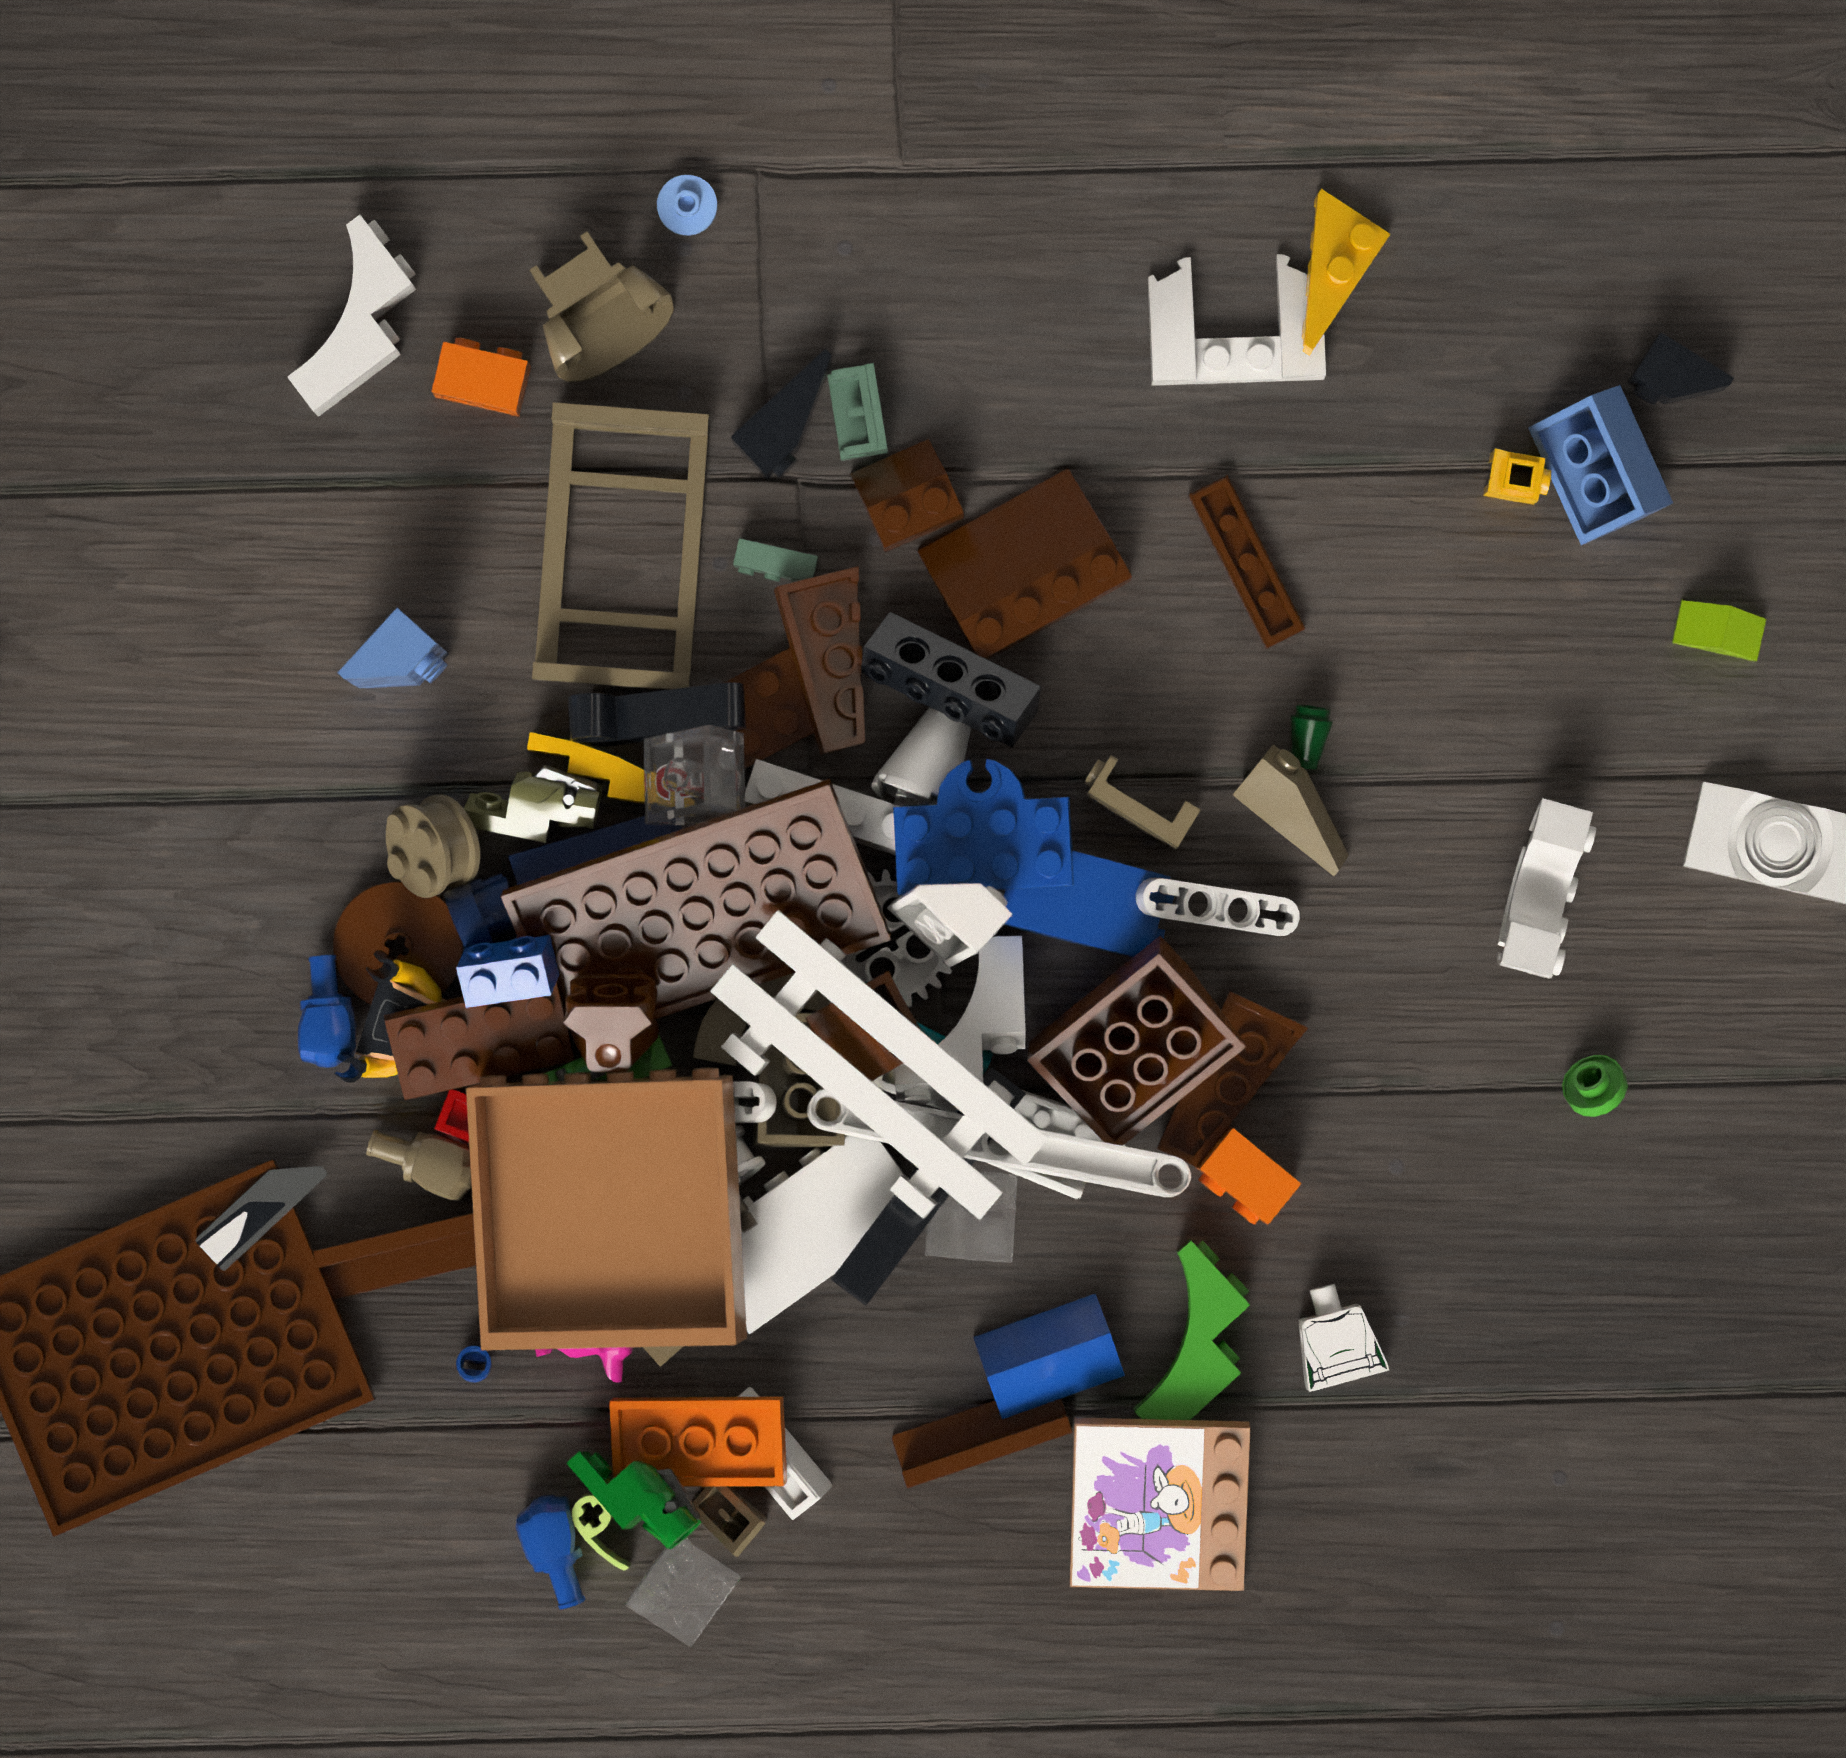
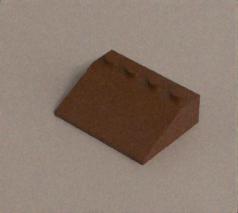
M1068 468L917 551L973 653L987 660L1124 586L1132 579V575L1112 539Z
M1159 936L1029 1041L1027 1061L1103 1142L1123 1146L1246 1048V1044L1190 967Z

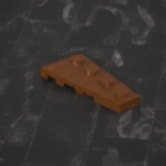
M859 566L780 585L774 589L821 756L861 746L865 743L863 687L861 686L862 646H860L859 638L861 615L857 585L859 582Z
M1229 991L1220 1010L1243 1039L1246 1048L1177 1102L1156 1149L1171 1156L1181 1158L1186 1163L1197 1167L1240 1111L1248 1104L1257 1090L1307 1031L1308 1027Z

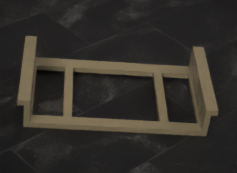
M553 402L551 418L553 431L537 643L532 680L662 690L689 687L709 414ZM575 429L690 438L687 480L572 471ZM570 485L686 494L677 617L561 608ZM560 622L676 631L673 672L557 664Z

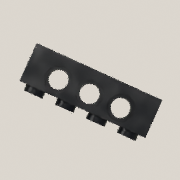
M892 612L888 613L864 646L861 673L869 676L871 680L878 684H885L905 694L912 701L923 703L943 713L950 720L961 722L981 732L988 739L999 741L1013 748L1038 712L1041 692L1040 685Z

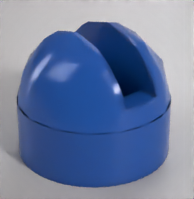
M469 1346L459 1353L456 1366L464 1380L480 1382L489 1375L492 1362L486 1350H481L479 1346ZM464 1362L485 1364V1370L463 1368Z

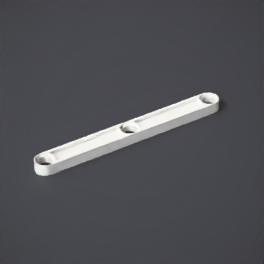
M826 1089L818 1091L811 1098L807 1107V1115L810 1122L816 1128L888 1143ZM832 1098L838 1103L840 1114L836 1120L826 1122L817 1116L815 1106L820 1099ZM897 1102L942 1141L964 1116L963 1114ZM1044 1130L1039 1131L1049 1139L1026 1166L1010 1152L1005 1155L992 1153L987 1145L989 1135L986 1132L964 1157L1161 1197L1179 1195L1189 1186L1191 1180V1171L1188 1164L1176 1156ZM1173 1165L1179 1169L1182 1180L1177 1188L1168 1189L1160 1183L1158 1173L1162 1166Z

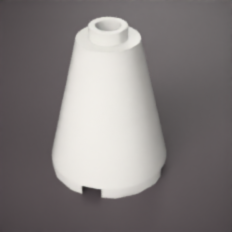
M929 707L876 774L871 788L881 798H883L885 792L896 798L893 804L901 807L937 805L939 787L946 775L965 760L971 727L961 722L952 721L943 713Z

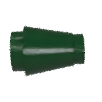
M1297 704L1295 714H1291L1292 754L1299 760L1302 768L1317 769L1318 761H1320L1333 721L1329 720L1330 709Z

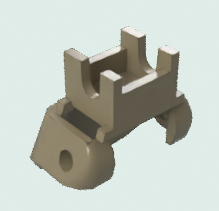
M587 231L580 235L587 250L546 277H544L537 265L530 269L534 280L552 305L551 308L546 310L549 321L543 324L555 372L560 379L567 383L584 382L599 377L621 365L654 341L669 324L674 313L673 300L667 290L634 265L625 269L618 262L611 267Z

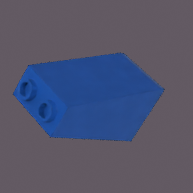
M1072 850L1074 886L1005 890L1004 898L1008 903L1005 907L1012 913L1010 918L1003 924L1004 926L1133 958L1157 937L1161 936L1164 939L1165 934L1164 929L1158 928L1159 917L1146 915L1138 908L1136 903L1138 886L1148 878L1170 879V876ZM1159 889L1157 892H1151L1149 896V901H1154L1156 906L1158 903L1172 904L1174 899L1173 895L1162 894Z

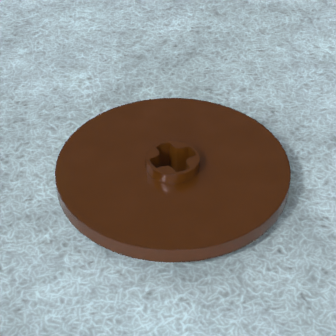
M392 881L368 888L347 905L336 925L333 952L336 955L337 969L345 984L356 996L371 1005L378 982L369 975L366 967L377 970L384 964L373 955L375 951L382 950L392 961L399 960L424 968L443 994L458 974L456 967L463 954L464 945L453 923L447 904L439 895L430 898L419 897L409 891L401 881ZM402 935L406 938L404 945L410 949L409 953L402 952L398 957H394L391 954L393 947L387 944L388 939L395 940Z

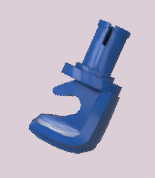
M336 955L309 957L312 996H308V1000L300 1001V1011H303L298 1025V1052L300 1058L304 1062L316 1064L318 1067L324 1068L338 1066L341 1063L337 1059L339 1053L347 1052L354 1056L357 1049V1025L352 998L343 997V994H338Z
M550 1494L534 1499L529 1506L518 1513L516 1530L525 1556L533 1566L534 1572L549 1574L559 1603L558 1607L559 1609H566L586 1600L582 1594L573 1567L576 1560L582 1557L583 1554L580 1546H575V1529L570 1513L571 1501L568 1496Z

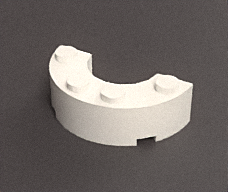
M1544 798L1540 801L1529 827V831L1533 832L1527 847H1522L1509 891L1498 945L1504 947L1503 953L1498 952L1497 954L1498 965L1548 979L1553 974L1559 976L1566 951L1559 949L1564 939L1568 925V919L1562 917L1565 902L1572 903L1576 893L1578 878L1573 877L1579 859L1583 851L1590 852L1594 842L1596 827L1590 826L1593 812Z

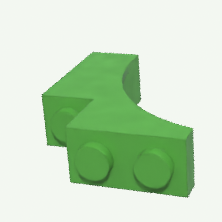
M1188 1239L1176 1250L1182 1263L1187 1283L1188 1314L1186 1327L1178 1352L1168 1371L1155 1388L1133 1408L1141 1419L1191 1420L1241 1374L1235 1366L1240 1360L1236 1353L1224 1340L1217 1346L1212 1340L1250 1306L1244 1299L1249 1290L1233 1273L1226 1278L1214 1266L1220 1259L1203 1240L1196 1246Z

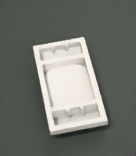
M1702 782L1683 866L1846 904V814L1826 808L1791 802L1753 791Z

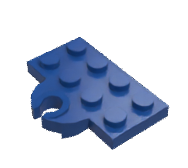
M990 759L986 760L985 768L991 774V786L985 792L975 793L968 784L969 776L974 770L972 761L962 762L946 775L939 787L937 805L893 807L898 895L902 896L918 885L981 884L985 888L991 886L996 890L1074 886L1070 798L1025 799L1023 785L1013 771Z

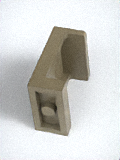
M1111 755L1106 763L1098 759L1083 783L1090 787L1086 797L1173 851L1178 848L1201 810L1185 801L1170 822L1107 783V777L1117 763V758Z

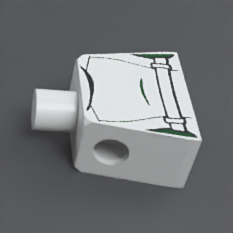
M1335 1284L1310 1290L1316 1315L1299 1319L1306 1389L1312 1392L1389 1371L1388 1363L1359 1304H1352L1341 1308Z

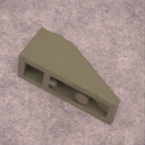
M1273 744L1236 789L1233 796L1332 876H1335L1349 857V854L1308 772L1300 766L1296 756L1287 750H1280Z

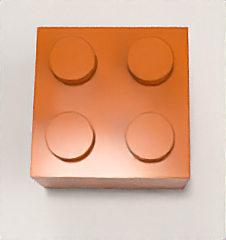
M1231 1127L1227 1128L1196 1167L1203 1173L1198 1180L1219 1197L1224 1192H1227L1236 1200L1232 1208L1253 1225L1259 1219L1269 1224L1301 1185L1298 1180Z

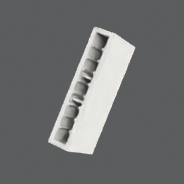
M845 1135L844 1146H833L826 1152L821 1147H817L798 1160L803 1168L791 1177H788L786 1172L783 1171L763 1186L768 1193L757 1201L753 1202L749 1196L743 1199L749 1209L748 1212L752 1213L758 1223L754 1228L745 1233L741 1230L746 1326L749 1334L834 1275L894 1196L890 1188L900 1176L905 1174L881 1141Z

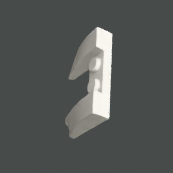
M1284 254L1276 255L1279 336L1195 339L1191 257H1185L1177 261L1180 270L1160 281H1157L1154 275L1149 276L1151 385L1324 380L1326 376L1324 335L1310 356L1302 351L1304 348L1302 327L1307 305V296H1305L1307 274L1287 266L1290 257Z

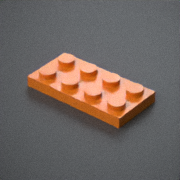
M783 1396L612 1398L609 1401L613 1479L633 1461H643L654 1466L657 1470L672 1469L683 1487L785 1486L787 1483Z

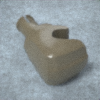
M376 1129L373 1131L366 1155L402 1166L404 1181L410 1183L415 1181L423 1189L449 1200L460 1201L472 1189L469 1145L448 1137L421 1131L411 1141L382 1133Z

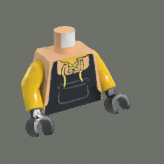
M382 950L375 951L373 955L384 964L377 970L366 967V971L378 982V986L355 1053L361 1055V1057L357 1059L347 1052L339 1053L337 1059L341 1062H350V1068L344 1073L335 1072L334 1074L345 1082L353 1083L359 1080L360 1077L376 1078L398 1075L384 1015L446 1001L442 998L441 989L424 968L399 960L392 961Z

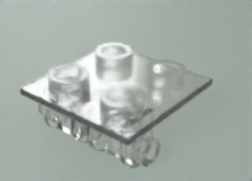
M687 1537L671 1550L670 1548H664L659 1557L653 1561L654 1564L651 1568L647 1569L646 1575L635 1590L631 1591L630 1597L624 1605L689 1647H692L742 1576L693 1545V1541Z

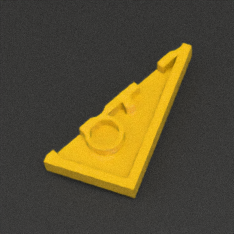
M1322 188L1314 199V207L1316 208L1314 229L1310 241L1311 260L1308 263L1306 316L1302 327L1304 347L1302 351L1309 356L1390 236V233Z

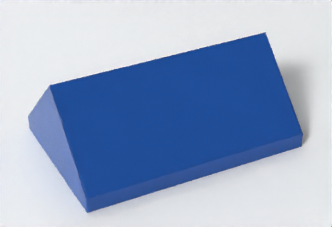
M1096 1293L973 1337L1002 1419L1125 1376Z

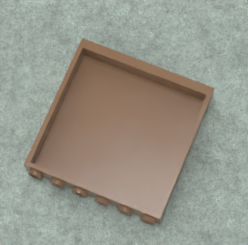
M719 1068L693 1069L692 1077H676V1070L665 1069L649 1071L650 1078H634L633 1071L608 1072L607 1079L591 1080L590 1072L564 1074L565 1081H549L548 1074L522 1075V1082L507 1083L506 1075H491L480 1077V1084L466 1088L481 1350L737 1345L747 1339L733 1075L719 1076Z

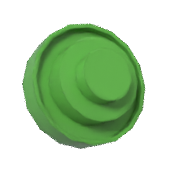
M1592 1055L1582 1058L1571 1066L1565 1074L1562 1083L1563 1096L1574 1112L1590 1117L1607 1114L1616 1108L1624 1099L1628 1088L1627 1077L1616 1060L1606 1055Z

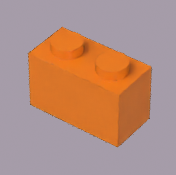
M455 338L454 344L443 342L431 391L436 398L520 416L531 369L529 362L522 360L523 353L502 347L497 348V353L480 350L481 343L464 338Z

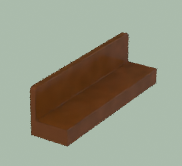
M473 1213L313 1251L316 1267H322L333 1298L338 1299L476 1266Z
M1062 1399L1002 1419L994 1400L894 1434L892 1441L908 1489L1073 1432Z

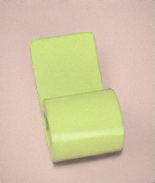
M591 1492L584 1494L578 1499L572 1509L574 1526L599 1555L614 1566L625 1571L632 1563L611 1551L595 1536L608 1526L612 1516ZM591 1502L592 1507L597 1504L602 1507L603 1512L599 1516L600 1523L595 1524L593 1519L588 1522L585 1521L582 1516L586 1511L585 1503Z

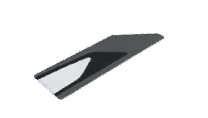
M322 1166L269 1170L196 1238V1243L221 1270L225 1271L328 1175V1172Z

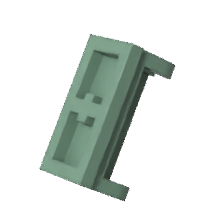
M874 363L831 371L832 374L827 375L841 461L887 454L888 448Z

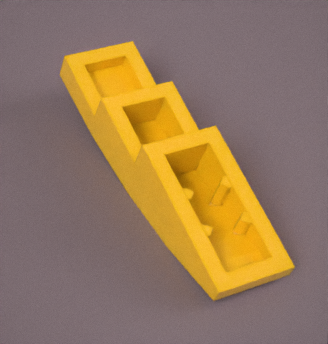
M532 732L529 733L527 750L535 753L568 757L567 773L585 778L610 781L608 797L610 799L667 808L675 807V788L663 780L665 789L670 791V801L660 798L653 788V774L617 756L580 743ZM685 798L684 810L696 812L697 803L691 798Z

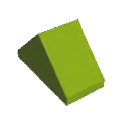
M1682 600L1672 643L1756 662L1766 619L1729 605Z

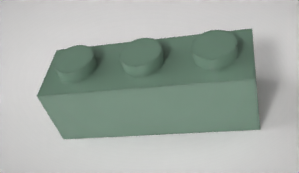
M739 538L733 566L738 568V573L753 576L754 572L765 574L764 579L780 582V578L791 580L792 583L815 577L819 558L815 555Z

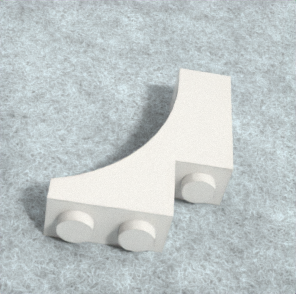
M358 215L346 224L353 252V277L348 302L342 317L333 333L316 354L287 376L318 417L401 355L394 346V344L400 341L399 337L385 319L379 324L375 320L416 290L409 280L416 275L401 254L393 259L384 247V244L390 241V239L375 220L367 224L361 215Z
M1022 936L991 937L979 951V969L972 998L958 1024L938 1044L982 1083V1050H991L996 1054H1010L1017 1049H1025ZM906 1064L895 1068L896 1101H905V1103L912 1105H924L931 1100H947Z

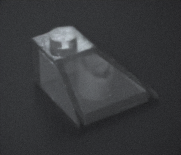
M979 1172L1003 1192L980 1220L949 1195L927 1224L925 1255L1012 1263L1017 1175Z

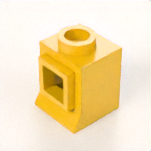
M1495 448L1490 453L1489 462H1492L1489 482L1484 487L1483 496L1534 505L1539 500V494L1547 495L1549 490L1551 470L1544 469L1546 458ZM1512 464L1533 467L1529 487L1509 484Z

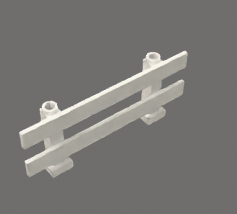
M778 910L755 938L789 965L796 973L776 997L773 998L733 964L710 992L751 1027L742 1037L738 1033H732L721 1047L753 1075H760L770 1063V1060L764 1054L773 1044L919 1168L911 1179L905 1175L900 1176L890 1188L892 1193L918 1215L925 1218L937 1205V1202L931 1196L941 1187L980 1220L1003 1192L963 1159L986 1132L1026 1166L1049 1138L1009 1105L1014 1096L995 1080L987 1087L841 963L846 954L827 938L819 945ZM817 991L822 993L965 1114L943 1141L796 1018Z

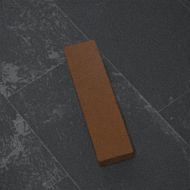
M1228 475L1189 494L1188 497L1265 648L1268 649L1304 631L1305 627Z

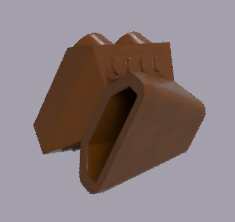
M583 974L570 981V995L566 997V1013L563 1023L571 1029L572 1038L590 1071L626 1072L658 1039L659 1025L653 1019L658 994L654 979L646 976V974Z

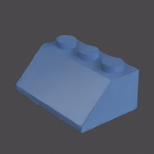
M1620 385L1590 395L1528 427L1540 456L1546 458L1545 467L1551 470V480L1581 545L1673 504Z
M396 608L339 670L338 674L357 688L420 686L425 680L432 683L444 671L448 664L443 660L449 653L407 615Z

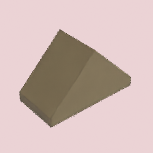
M730 1486L705 1487L693 1502L700 1514L699 1520L736 1557L742 1553L767 1521L765 1515Z

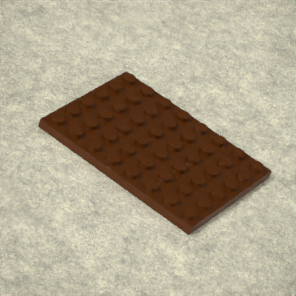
M275 1159L0 1276V1411L53 1537L376 1399L321 1268L316 1267L314 1250L295 1206L225 1271L221 1270L196 1243V1238L269 1170L279 1169Z

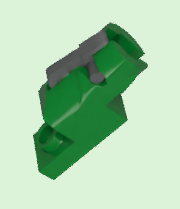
M579 1451L567 1462V1465L622 1529H632L643 1520L645 1523L642 1527L662 1542L667 1549L670 1548L671 1550L685 1540L701 1524L699 1512L672 1469L657 1470L654 1466L643 1461H633L612 1480L609 1475L613 1472V1469L597 1452L591 1455L589 1452Z

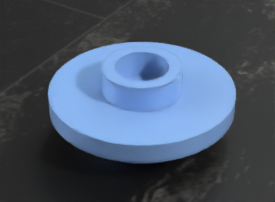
M680 175L672 178L662 187L657 199V211L662 223L670 231L684 236L696 235L706 230L715 219L717 198L712 187L702 178L694 175Z

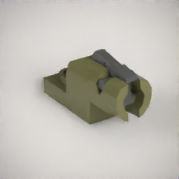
M545 765L537 773L517 772L511 786L509 801L503 800L495 793H470L464 810L476 829L546 843L553 826V821L558 822L560 827L594 829L603 786L581 776H575Z

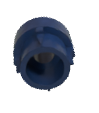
M502 873L483 881L479 878L444 892L449 913L465 948L479 943L505 942L517 937L501 899L502 890L512 887L506 876L503 877Z

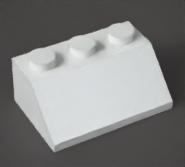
M981 884L918 885L892 901L887 907L890 912L949 967L978 953L1012 915L1005 907L1008 904L1006 899L993 887L988 886L985 888Z

